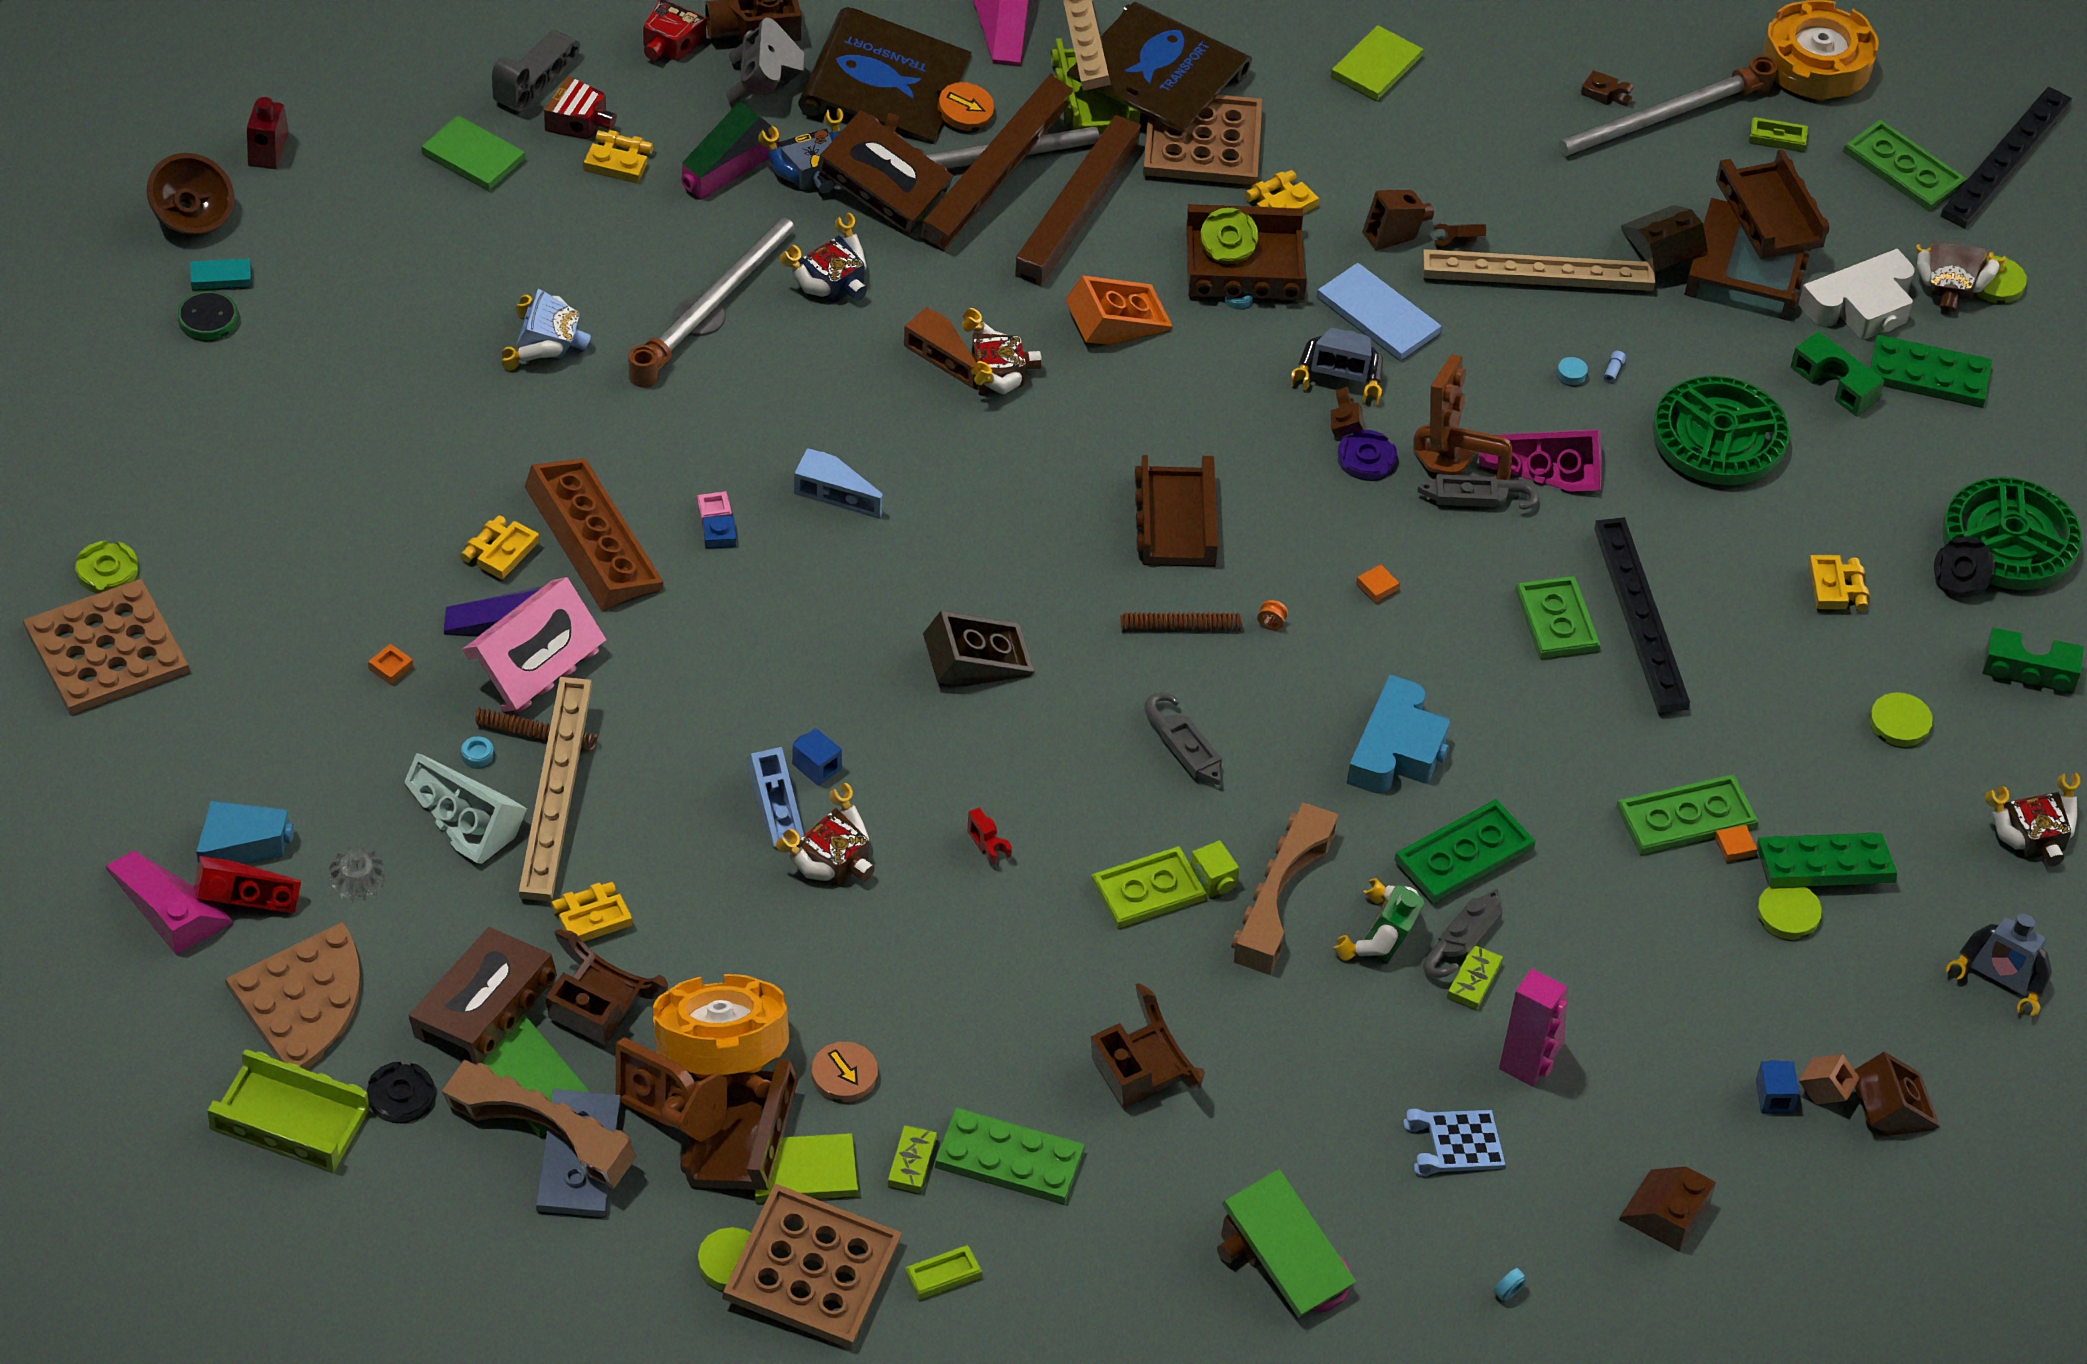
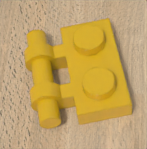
M598 130L596 142L605 144L604 146L592 144L583 162L584 171L639 183L647 166V156L640 154L641 152L652 154L654 144L644 141L642 137L634 136L629 138L619 135V132L609 130V132ZM616 147L629 149V151L616 149Z
M1293 170L1274 174L1271 180L1266 182L1260 181L1252 185V189L1244 193L1247 201L1251 202L1255 199L1259 201L1256 207L1303 208L1304 214L1319 206V197L1303 182L1294 186L1291 184V182L1297 179ZM1276 189L1279 191V193L1275 195H1272L1270 193Z
M498 515L493 521L489 520L482 527V532L476 538L472 537L465 544V549L460 554V557L467 563L474 557H478L477 566L503 580L539 543V533L516 521H513L506 528L504 527L507 524L506 519ZM490 540H495L491 545L488 544Z
M1810 555L1808 565L1816 609H1847L1849 600L1856 604L1858 611L1868 609L1870 595L1868 588L1864 586L1865 570L1860 565L1858 558H1850L1848 564H1842L1840 555ZM1845 579H1848L1852 585H1846Z
M598 882L590 885L587 890L575 894L571 891L562 894V898L551 901V908L554 914L566 910V912L559 914V923L562 929L576 933L582 942L632 926V916L621 895L617 894L607 897L616 894L613 882L603 885ZM592 901H593V903H590V904H587V905H584V906H581V907H580V905H583V904H586V903H589V902H592Z

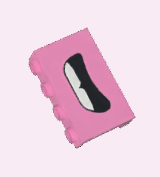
M568 577L550 581L462 650L468 660L478 658L505 701L500 706L503 712L515 710L518 713L532 704L530 699L536 694L542 695L555 686L553 681L558 677H565L577 669L575 664L581 659L587 660L599 652L598 646L606 641V638Z

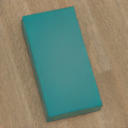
M250 258L190 261L192 290L251 287Z

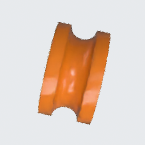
M1267 600L1262 603L1257 620L1266 629L1278 630L1283 627L1288 610L1279 601Z

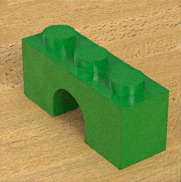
M1819 331L1795 347L1790 368L1812 384L1823 377L1838 380L1839 384L1834 400L1856 417L1879 401L1885 380Z
M1992 627L1986 646L1982 674L2056 689L2058 691L2075 692L2081 674L2084 646L2053 640L2049 653L2035 655L2023 647V633Z

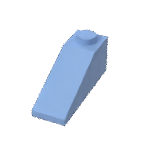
M807 448L795 471L794 494L873 517H881L883 494L836 456Z
M782 747L750 754L746 760L752 789L773 848L776 847L778 839L784 838L783 832L788 829H794L799 834V837L802 838L804 832Z

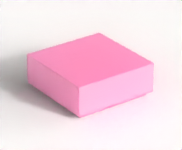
M726 491L696 495V503L702 525L703 517L732 516Z

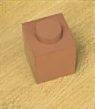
M1838 1054L1812 1058L1800 1077L1799 1082L1817 1105L1847 1101L1860 1077L1845 1056Z

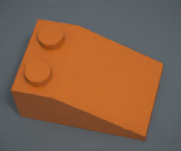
M1082 275L1065 299L1085 342L1111 345L1170 331L1173 327L1152 284Z

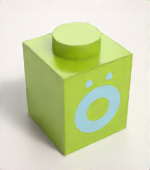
M1221 840L1192 851L1190 865L1207 893L1208 898L1219 894H1227L1237 887L1239 866Z

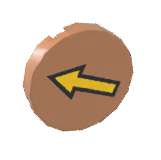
M840 1041L832 1043L817 1052L812 1061V1082L816 1090L825 1098L833 1100V1098L842 1099V1102L850 1103L863 1099L875 1087L878 1076V1064L874 1055L862 1045L854 1042Z

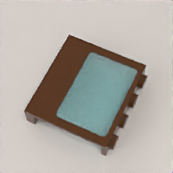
M1711 198L1703 224L1708 251L1694 256L1684 295L1696 298L1699 284L1703 282L1784 302L1780 319L1786 320L1789 309L1795 310L1799 293L1794 292V289L1800 290L1804 273L1799 272V270H1806L1809 254L1801 251L1760 259L1728 202Z

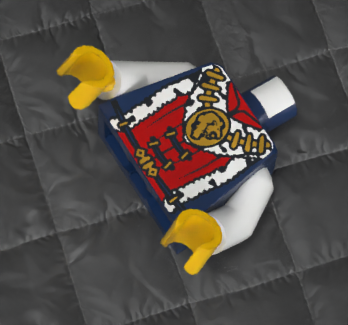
M851 213L845 215L848 226L842 223L840 217L835 220L834 224L835 229L839 233H844L845 238L838 235L802 258L801 250L796 245H791L787 251L781 254V264L786 267H792L793 270L791 272L805 293L821 296L830 302H837L848 294L856 301L861 300L865 296L867 287L863 283L864 272L867 266L857 234H853L851 230L855 224V217Z

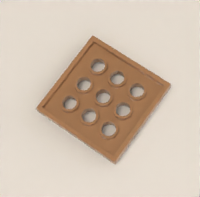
M1217 95L1184 132L1148 116L1143 175L1247 185L1256 184L1258 178L1262 99ZM1205 115V116H1209L1210 118H1209V119H1203V118H1200L1199 116ZM1228 118H1235V119H1237L1238 121H1229V120H1227V119H1228ZM1176 132V133H1179V134H1181V135H1179V136H1173V135H1170L1169 133ZM1198 135H1206L1209 138H1200ZM1232 137V138H1235V139H1237V140H1236V141H1229V140H1227V139H1225V138ZM1169 152H1176V153H1178L1179 155L1173 156V155H1169L1168 153H1169ZM1202 154L1207 156V158H1199L1196 155ZM1226 157H1232V158H1235L1236 160H1234V161H1229V160H1226V159H1224V158H1226Z
M142 579L23 619L24 629L69 715L190 673L189 665ZM122 611H128L132 613L127 617H121L117 615ZM95 621L102 623L100 626L95 628L87 626L89 623ZM62 632L72 633V635L67 638H61L57 636ZM132 633L143 634V636L138 639L128 637ZM104 643H111L114 645L109 649H102L99 647ZM73 654L84 655L78 660L69 658ZM147 654L155 656L152 660L148 661L140 659L143 655ZM115 665L125 666V668L121 671H114L110 669ZM87 675L96 677L94 680L89 682L80 680L82 677Z
M774 1183L727 1282L722 1299L852 1349L901 1240L902 1232ZM788 1221H796L801 1224L802 1229L790 1231L784 1224ZM820 1233H827L834 1238V1241L828 1244L821 1243L817 1240L816 1236ZM858 1245L863 1247L866 1253L862 1256H855L849 1252L848 1248ZM775 1248H784L790 1255L786 1258H777L771 1251ZM808 1260H815L820 1263L822 1268L817 1271H811L803 1263ZM842 1272L848 1273L854 1280L850 1283H842L837 1280L836 1275ZM763 1275H770L776 1279L777 1283L772 1286H766L758 1278ZM797 1287L804 1288L808 1291L809 1296L797 1298L792 1295L791 1290ZM827 1300H835L841 1305V1308L837 1311H830L824 1307L823 1303Z

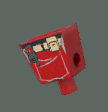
M667 0L658 1L643 27L644 54L653 61H656L661 55L674 61L680 60L706 39V17Z

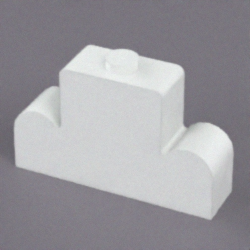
M1897 248L1804 284L1798 305L1814 323L1820 326H1833L1841 317L1860 339L1865 340L1877 334L1889 332L1907 323L1913 302L1908 293L1914 275V267Z

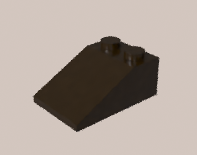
M1672 205L1621 225L1622 231L1654 271L1708 251L1703 222L1689 208Z
M940 611L923 632L937 683L970 686L1031 676L1034 673L1019 623Z

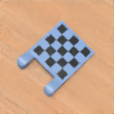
M1409 1109L1407 1111V1118L1403 1121L1405 1130L1407 1132H1416L1429 1127L1435 1155L1429 1153L1417 1155V1163L1414 1164V1171L1417 1176L1424 1177L1445 1171L1505 1168V1161L1492 1110L1425 1112L1420 1109Z

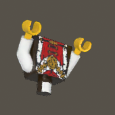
M2065 773L2057 779V786L2060 790L2064 791V796H2060L2059 792L2007 802L2009 791L2006 787L2000 786L1997 788L1998 799L1995 797L1994 790L1987 791L1984 797L1985 802L1995 809L1992 814L2000 840L2016 849L2025 859L2043 856L2046 864L2050 867L2063 862L2064 855L2062 852L2066 849L2069 839L2074 836L2077 822V796H2073V790L2080 784V776L2077 773H2073L2071 776V786L2065 782Z

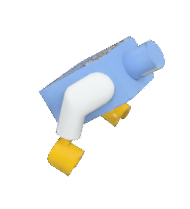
M538 289L533 298L529 295H523L519 299L520 304L516 305L517 315L520 318H524L516 345L519 351H516L513 347H505L502 351L503 359L501 363L505 370L511 371L518 367L520 359L522 362L549 357L560 359L563 358L569 346L585 351L591 335L576 329L580 315L577 310L568 306L561 297L551 296Z

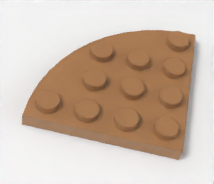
M341 922L225 978L226 987L279 1061L294 1063L307 1070L324 1057V1051L336 1039L342 1037L356 1010L360 991V971L356 947L344 923Z

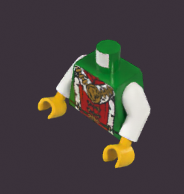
M1372 878L1369 880V883L1373 888L1363 892L1373 903L1379 904L1383 902L1363 940H1358L1356 944H1353L1347 935L1337 939L1339 945L1334 946L1333 949L1343 961L1350 960L1357 953L1358 956L1374 955L1388 964L1409 933L1425 903V900L1411 887H1403L1402 885H1389L1385 887L1377 878Z

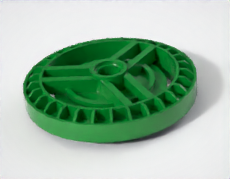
M1700 376L1687 379L1673 386L1660 399L1656 407L1652 428L1658 450L1672 466L1692 478L1719 485L1750 483L1770 474L1783 460L1790 433L1784 411L1770 395L1755 385L1725 376ZM1679 410L1681 413L1677 419L1675 434L1671 418ZM1769 432L1771 443L1760 452L1764 445L1765 433Z
M1986 478L1966 485L1951 499L1943 519L1942 534L1945 545L1954 538L1965 536L1982 541L1988 546L1995 558L1996 571L1990 584L2007 589H2037L2059 581L2075 565L2082 545L2080 523L2069 505L2047 488L2018 478ZM1978 506L1971 513L1965 532L1962 525V517L1972 508ZM2055 528L2057 529L2061 538L2057 537ZM2034 561H2044L2041 563L2032 564V562Z

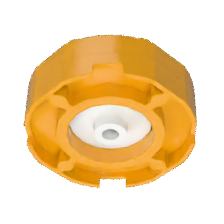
M1830 0L1795 2L1779 9L1774 20L1769 23L1762 54L1773 58L1777 63L1775 82L1793 93L1813 98L1817 101L1842 96L1849 97L1861 90L1871 77L1879 44L1878 37L1868 19L1852 9L1851 14L1835 8L1836 2Z
M724 974V983L702 985V976L678 983L658 996L653 1004L656 1053L677 1062L687 1071L694 1073V1076L698 1078H707L714 1073L727 1075L741 1072H758L762 1066L771 1060L781 1057L789 1043L788 1010L785 1004L784 993L774 984L750 976Z

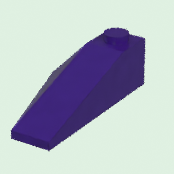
M544 586L448 606L445 612L444 635L480 636Z

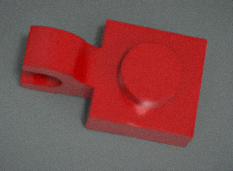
M980 807L969 811L967 832L982 854L986 853L987 859L992 864L997 863L996 851H1002L1007 858H1010L1012 846L1009 841L995 836L997 835V828L992 818H987Z

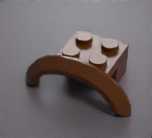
M562 929L554 932L561 947L580 967L573 977L563 972L545 997L550 1019L606 1046L639 997L657 999L658 996L668 991V982L665 977L658 975L655 978L649 979L630 974L608 963L592 952L576 933Z
M1140 983L1135 984L1136 992L1148 1026L1127 1034L1121 1023L1091 1036L1092 1059L1123 1108L1180 1081L1191 1090L1196 1091L1201 1087L1205 1075L1202 1068H1195L1177 1045L1163 1019L1153 991Z

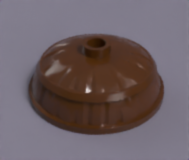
M178 153L161 160L152 170L146 189L149 205L156 218L168 229L183 235H202L218 229L229 218L234 206V189L226 172L211 159L194 153ZM180 203H187L189 208L183 207Z

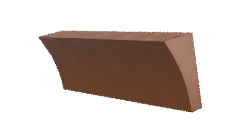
M585 458L531 465L525 489L602 612L631 598L661 591L664 581Z

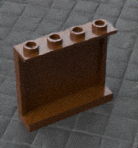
M1188 204L1186 218L1188 296L1225 297L1227 295L1228 297L1243 298L1246 295H1251L1253 299L1304 300L1307 276H1304L1303 208ZM1221 208L1238 209L1245 215L1248 214L1257 226L1258 241L1255 250L1247 260L1238 264L1225 265L1216 262L1206 255L1201 246L1200 231L1204 221L1212 212Z

